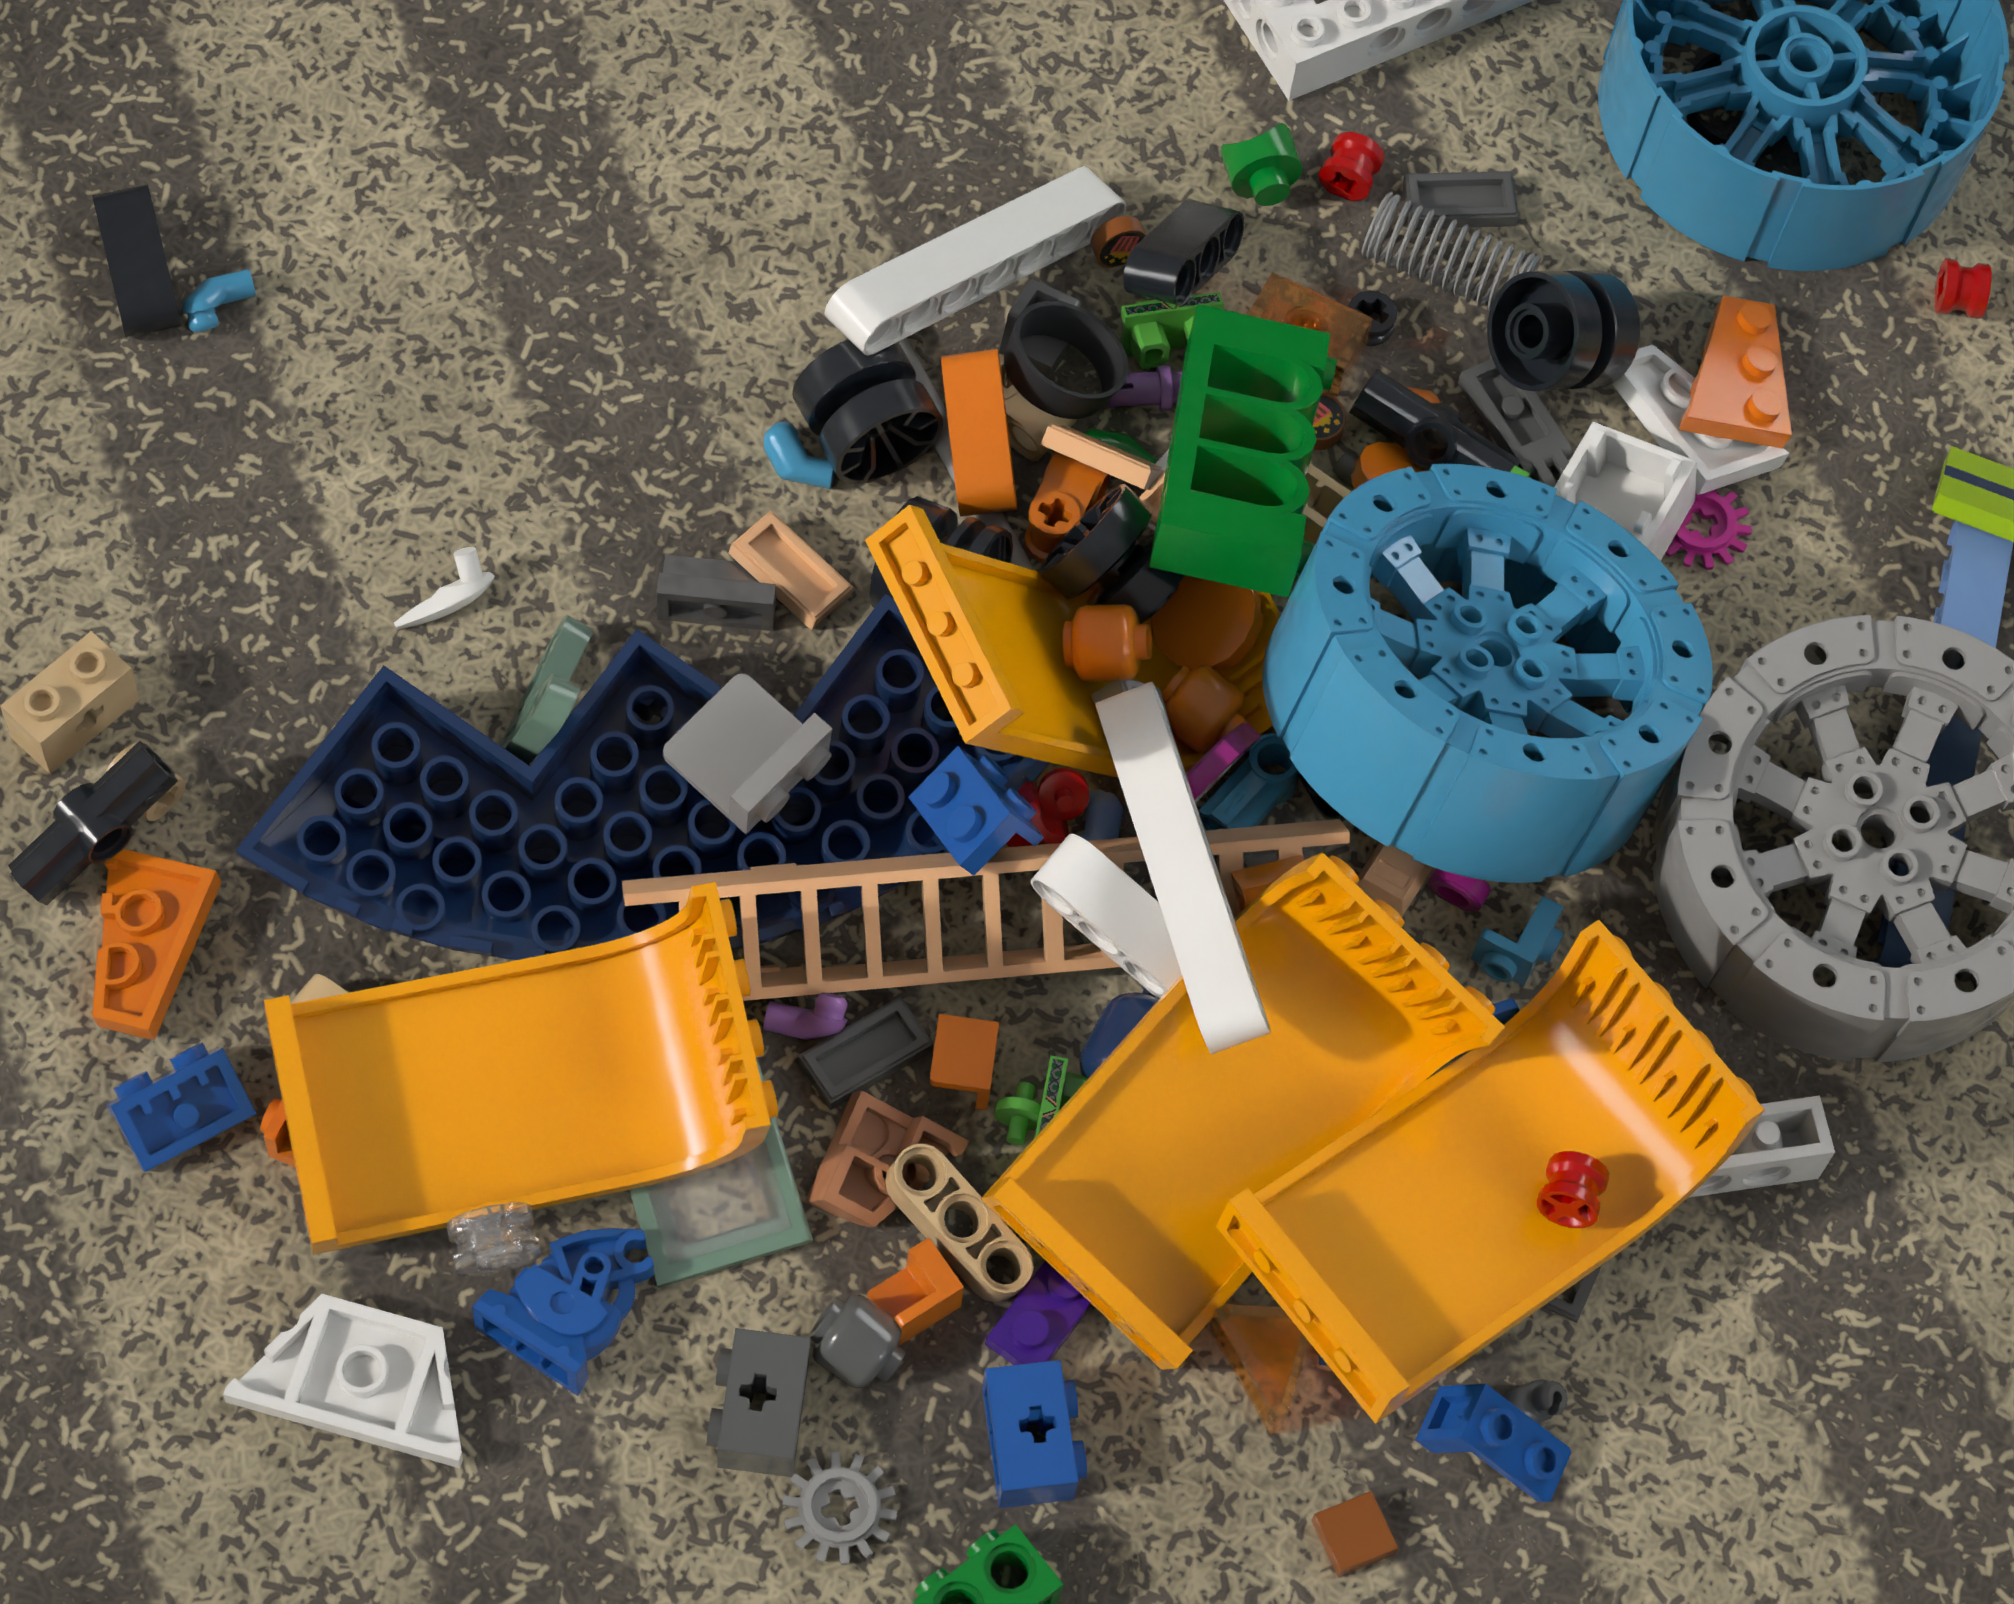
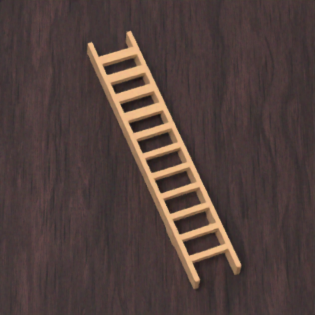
M1340 819L1205 831L1212 854L1217 855V869L1234 918L1239 914L1231 872L1243 869L1244 852L1276 850L1277 861L1297 855L1303 857L1302 847L1350 843V832ZM1138 836L1088 841L1122 871H1124L1123 863L1145 861ZM1060 844L1001 848L974 875H982L986 953L942 957L938 879L973 876L957 863L951 853L796 866V863L750 867L751 870L622 881L625 906L678 902L680 912L687 903L691 886L715 881L720 898L739 896L743 956L751 991L750 996L742 997L743 1001L1120 967L1094 943L1064 946L1063 916L1044 899H1042L1044 948L1002 951L999 874L1040 870ZM922 881L926 958L882 962L878 884ZM861 886L866 964L822 968L817 889ZM800 891L805 969L802 966L780 968V964L760 966L756 895Z

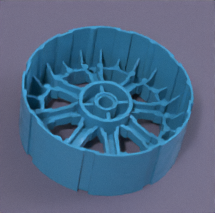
M1623 0L1603 57L1605 62L1598 83V106L1601 125L1606 142L1618 168L1626 180L1632 178L1642 190L1640 198L1657 215L1679 232L1713 251L1743 262L1746 257L1767 261L1768 268L1792 271H1823L1851 267L1885 256L1890 247L1899 242L1905 245L1916 238L1937 219L1954 195L1998 106L2006 81H2002V77L2009 63V41L2006 22L1999 0H1866L1872 3L1870 6L1863 4L1859 0H1803L1829 9L1828 11L1815 6L1796 5L1794 0H1745L1751 1L1759 18L1757 22L1748 19L1742 21L1710 8L1737 0ZM1861 27L1864 28L1880 43L1884 44L1891 53L1870 51L1869 48L1864 47L1857 32ZM1669 42L1685 46L1688 42L1721 55L1720 61L1722 63L1720 66L1684 75L1682 72L1663 74V56L1661 55ZM1873 92L1903 93L1906 99L1915 100L1918 128H1921L1920 134L1907 125L1905 127L1878 105L1875 102L1876 98L1872 95ZM1724 106L1725 110H1743L1744 113L1739 126L1726 144L1713 145L1684 121L1687 114ZM1837 134L1847 139L1853 136L1882 161L1880 167L1886 175L1881 182L1873 183L1870 180H1861L1856 185L1848 184L1846 173L1841 172L1836 144ZM1783 136H1786L1793 152H1798L1803 178L1774 170L1772 173H1769L1754 166L1768 145L1772 147Z
M1432 464L1429 471L1415 472L1412 467H1407L1385 473L1367 481L1349 493L1328 517L1266 647L1263 661V690L1268 714L1278 738H1283L1291 753L1289 758L1310 786L1346 820L1387 847L1392 845L1412 855L1414 860L1446 872L1495 882H1542L1544 877L1561 875L1565 878L1578 874L1611 857L1630 839L1702 722L1703 718L1699 715L1711 697L1713 682L1712 659L1704 628L1692 603H1684L1676 591L1679 583L1662 562L1636 537L1594 507L1581 500L1576 505L1557 496V488L1511 472L1464 464ZM1376 578L1385 589L1389 588L1414 622L1411 623L1381 610L1380 603L1370 598V579ZM1451 580L1462 583V596L1449 587L1444 590L1438 581L1446 582ZM1564 635L1572 647L1557 644L1556 642ZM1574 648L1582 650L1585 654H1575ZM1612 696V699L1619 700L1624 711L1630 713V716L1624 721L1611 715L1604 719L1570 699L1571 697ZM1527 730L1540 731L1551 738L1528 735Z

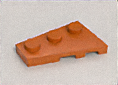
M1724 295L1715 308L1701 354L1703 356L1698 374L1693 380L1689 393L1691 398L1688 408L1682 416L1679 430L1783 449L1792 436L1775 305Z
M123 849L117 855L105 861V866L108 869L106 893H102L100 913L104 918L102 948L97 950L92 1017L101 1028L155 1041L222 880L216 870Z

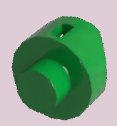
M1279 122L1272 129L1252 139L1239 143L1223 144L1221 146V157L1232 191L1239 197L1246 199L1254 198L1258 205L1271 206L1284 201L1290 194V186L1299 179L1302 173V163L1299 159L1291 130L1283 123Z

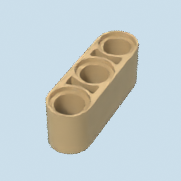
M915 1144L907 1147L900 1153L888 1169L885 1179L886 1190L892 1201L926 1239H931L943 1258L982 1299L1000 1302L1006 1301L1017 1294L1029 1281L1033 1271L1032 1256L1027 1247L1004 1221L981 1200L982 1197L944 1154L934 1146ZM910 1163L924 1166L931 1175V1188L918 1191L909 1187L903 1179V1166ZM957 1209L969 1215L973 1223L972 1235L961 1238L950 1233L945 1226V1212ZM998 1255L1010 1261L1015 1273L1013 1283L1003 1285L992 1280L987 1273V1258Z

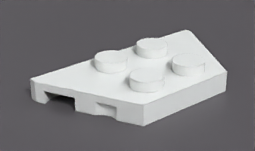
M321 1294L300 1314L298 1323L292 1329L281 1332L264 1349L265 1355L239 1381L234 1378L226 1386L223 1393L225 1402L457 1468L461 1467L463 1461L443 1327Z

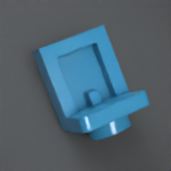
M1542 896L1517 943L1490 929L1484 928L1478 938L1471 960L1480 964L1482 971L1489 977L1505 983L1514 981L1524 987L1538 959L1549 964L1565 934L1564 931L1556 928L1564 907Z

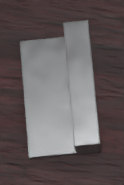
M665 555L663 573H659L656 593L657 620L773 631L777 599L775 597L776 584L760 583L735 561Z

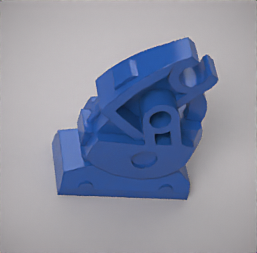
M622 1228L585 1230L551 1242L550 1255L542 1260L543 1263L540 1265L534 1264L529 1269L524 1267L514 1280V1286L510 1289V1295L489 1289L472 1306L475 1329L578 1396L588 1380L587 1361L599 1355L611 1344L620 1329L621 1321L630 1312L635 1300V1283L645 1281L654 1275V1263L651 1256L638 1263L630 1262L625 1258L626 1253L630 1250L646 1249L644 1231ZM619 1289L616 1300L613 1304H610L608 1299L611 1290Z

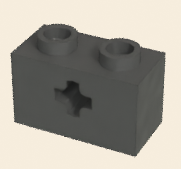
M735 1328L732 1349L720 1348L716 1386L726 1387L723 1409L711 1408L706 1446L717 1447V1468L786 1477L793 1476L810 1360V1337ZM754 1392L766 1394V1401L762 1406V1411L750 1410V1403L753 1400Z

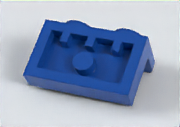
M203 1042L169 1059L174 1068L173 1070L151 1080L148 1072L145 1071L113 1088L118 1098L105 1105L111 1116H114L143 1172L166 1162L257 1114L223 1048L216 1047L207 1051Z

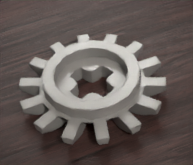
M830 1452L831 1468L826 1470L821 1469L814 1457L807 1461V1465L813 1475L809 1481L796 1473L789 1480L802 1492L800 1497L783 1496L782 1505L798 1509L799 1516L784 1520V1525L786 1529L804 1527L806 1533L795 1542V1545L800 1550L811 1544L814 1540L821 1543L815 1557L816 1561L823 1563L830 1547H834L839 1550L840 1564L848 1565L850 1563L848 1547L854 1545L867 1559L873 1555V1551L866 1542L869 1536L883 1542H887L890 1537L888 1532L877 1525L879 1520H896L897 1510L881 1507V1502L896 1494L893 1486L881 1490L876 1489L874 1484L884 1473L879 1466L867 1476L860 1472L864 1460L863 1456L855 1454L850 1468L841 1467L840 1453ZM840 1492L844 1500L850 1501L855 1499L858 1508L850 1512L849 1524L839 1526L835 1517L824 1518L821 1509L830 1505V1494Z

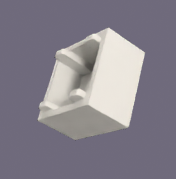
M1592 422L1554 488H1557V496L1576 505L1581 500L1614 520L1636 537L1661 561L1695 501L1697 461Z

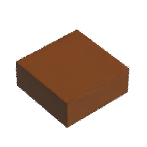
M1372 1491L1317 1512L1312 1518V1523L1338 1578L1393 1556L1398 1550V1546Z

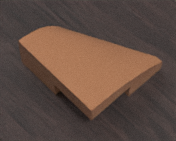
M862 1090L852 1092L804 1203L849 1222L869 1228L875 1227L895 1210L896 1204L892 1201L886 1190L885 1179L888 1169L904 1149L915 1144H927L934 1146L944 1156L949 1152L953 1157H956L966 1150L969 1140L924 1116L912 1118ZM916 1163L903 1166V1179L912 1189L919 1190L930 1181L928 1178L930 1173L924 1166Z

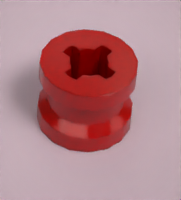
M1356 132L1340 133L1335 137L1331 145L1330 153L1332 157L1323 162L1318 177L1320 183L1328 192L1350 201H1360L1369 195L1373 185L1372 175L1380 171L1385 155L1377 142L1368 136Z
M1945 258L1940 266L1935 286V312L1947 315L1953 310L1965 311L1969 318L1981 319L1986 311L1991 290V266L1989 264L1977 263L1973 267H1964L1957 260Z
M1576 1151L1555 1153L1548 1161L1546 1177L1549 1183L1545 1184L1539 1191L1537 1208L1549 1221L1568 1228L1590 1227L1598 1219L1601 1204L1597 1196L1606 1191L1610 1173L1603 1163L1588 1154Z

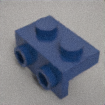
M959 746L908 797L957 863L973 876L1015 833H1018L1034 846L1044 838L1031 821L1037 813L1035 809L1013 788L1007 790L1004 787L1010 780L1005 771L987 755L984 754L979 760H976Z

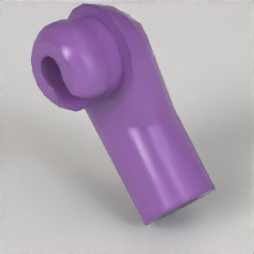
M831 993L819 994L815 1000L814 1010L769 1001L763 1030L805 1040L838 1034L843 1030L848 1021L844 1018L848 1004L844 997Z

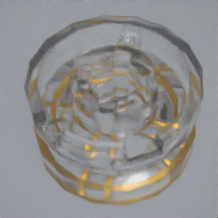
M527 1203L497 1204L465 1212L450 1219L446 1223L449 1242L456 1243L458 1253L453 1256L456 1275L462 1277L484 1276L516 1269L541 1257L539 1240L537 1237L531 1236L529 1228L534 1224L531 1205Z

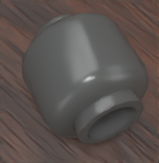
M860 1294L852 1295L845 1301L835 1297L823 1311L809 1334L811 1340L815 1342L813 1358L816 1363L853 1388H863L871 1383L875 1377L885 1383L898 1368L906 1351L897 1346L902 1331L894 1321V1316Z

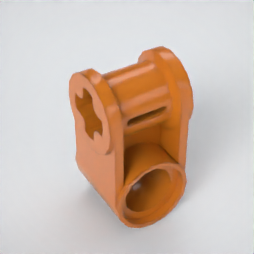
M1059 452L1054 453L1029 509L1030 523L1026 529L1024 543L1031 557L1039 562H1044L1063 536L1087 511L1103 498L1110 474Z

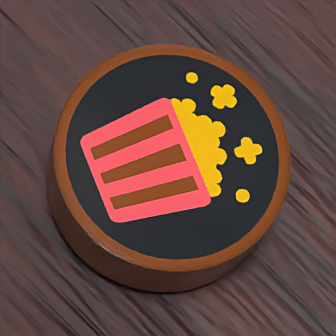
M1119 216L1106 221L1096 229L1091 237L1090 246L1101 266L1114 268L1126 264L1132 249L1147 234L1137 218Z
M1323 392L1313 423L1316 435L1314 450H1325L1337 444L1343 435L1346 423V412L1343 405L1335 397Z

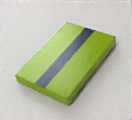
M1951 446L1943 464L1931 510L1939 515L2014 542V469Z

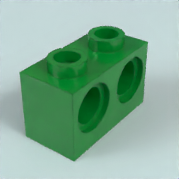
M1015 1524L1001 1535H999L996 1529H993L981 1536L966 1551L965 1554L969 1559L951 1573L943 1567L929 1575L915 1589L914 1592L918 1597L913 1600V1604H1056L1060 1600L1064 1584ZM999 1566H1014L1023 1573L1026 1581L1014 1589L1003 1588L993 1580L991 1572Z

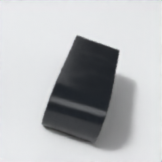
M148 184L92 195L125 338L182 326Z
M1192 199L1185 200L1130 252L1123 277L1126 292L1177 306L1185 304L1237 253L1244 232L1242 212Z

